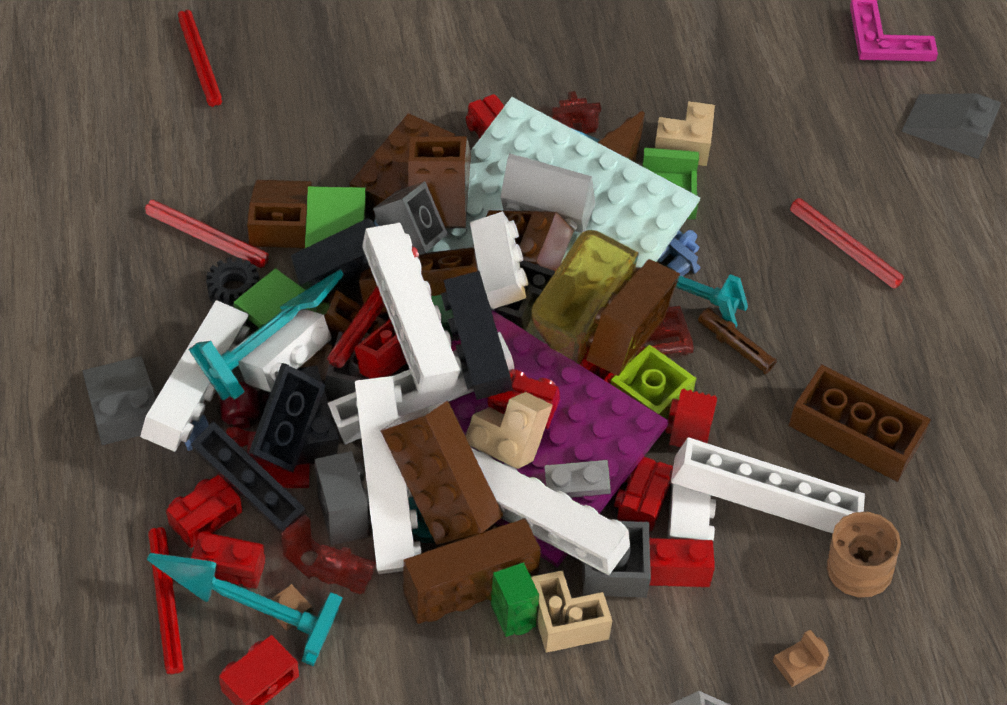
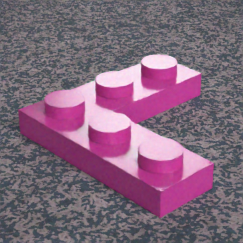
M851 0L850 11L859 60L936 61L938 52L934 36L883 35L877 0Z

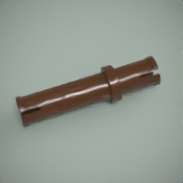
M710 307L706 308L699 316L698 323L714 333L720 343H727L763 371L765 375L776 365V358H773L738 331L733 322L725 321L712 311Z

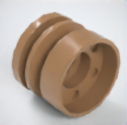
M854 512L843 517L835 525L827 560L828 576L835 587L845 594L859 598L873 597L882 593L891 584L901 546L899 533L894 525L883 516L871 512Z

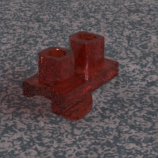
M570 91L568 92V100H560V107L552 108V116L550 117L573 129V123L581 122L583 133H595L598 129V117L601 112L600 102L587 104L586 98H577L576 92Z
M322 544L318 556L310 568V576L319 578L321 582L327 584L334 583L349 588L351 592L362 594L365 593L376 569V562L351 554V549L343 547L341 550Z

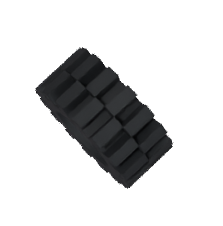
M231 257L226 258L227 263H223L220 260L217 262L218 267L212 265L210 267L211 272H207L208 296L210 302L213 301V304L217 300L234 308V301L260 281L255 265L251 266L248 260L242 263V258L238 257L236 262H232ZM230 281L244 283L243 286L236 289L223 287L225 283Z

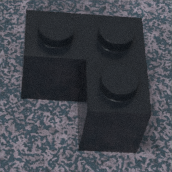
M524 260L519 262L520 268H523L528 280V285L524 286L526 299L495 308L494 311L525 331L536 308L563 317L574 294L572 276Z

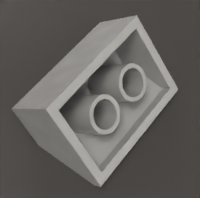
M509 154L500 196L503 211L557 212L574 232L584 234L595 207L592 176Z

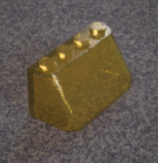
M587 230L580 234L532 307L531 320L549 348L565 355L580 365L590 349L586 347L587 341L591 333L597 329L598 325L594 323L598 311L602 306L607 307L612 294L619 293L620 287L626 279L630 281L631 275L636 268L639 252L596 230Z

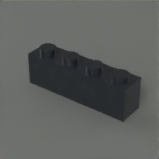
M480 271L444 280L446 292L441 293L445 311L451 310L453 318L448 319L452 336H459L461 344L455 345L460 362H466L468 371L463 372L467 390L474 389L477 400L512 391L511 376Z
M214 421L191 443L194 452L284 537L307 515L306 508Z

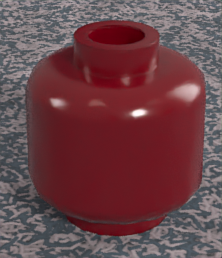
M239 382L245 392L238 398L233 399L230 395L227 399L222 400L219 396L220 417L224 423L230 424L232 427L246 429L251 426V422H254L260 416L259 396L255 388L250 387L245 382Z

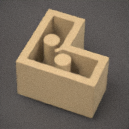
M688 101L685 120L659 117L654 148L699 152L698 165L707 166L715 105Z
M527 392L509 399L505 414L490 407L473 414L466 439L470 446L519 469L534 461L553 405Z
M563 570L531 577L540 595L536 622L546 653L609 640L612 618L603 592L571 599Z

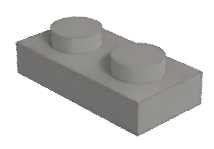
M608 460L545 465L546 487L555 492L562 491L570 498L611 494Z

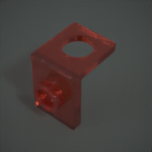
M303 515L281 533L283 556L308 579H311L332 561V556L311 538L310 518ZM313 551L319 555L320 559L315 565L308 566L302 563V555Z

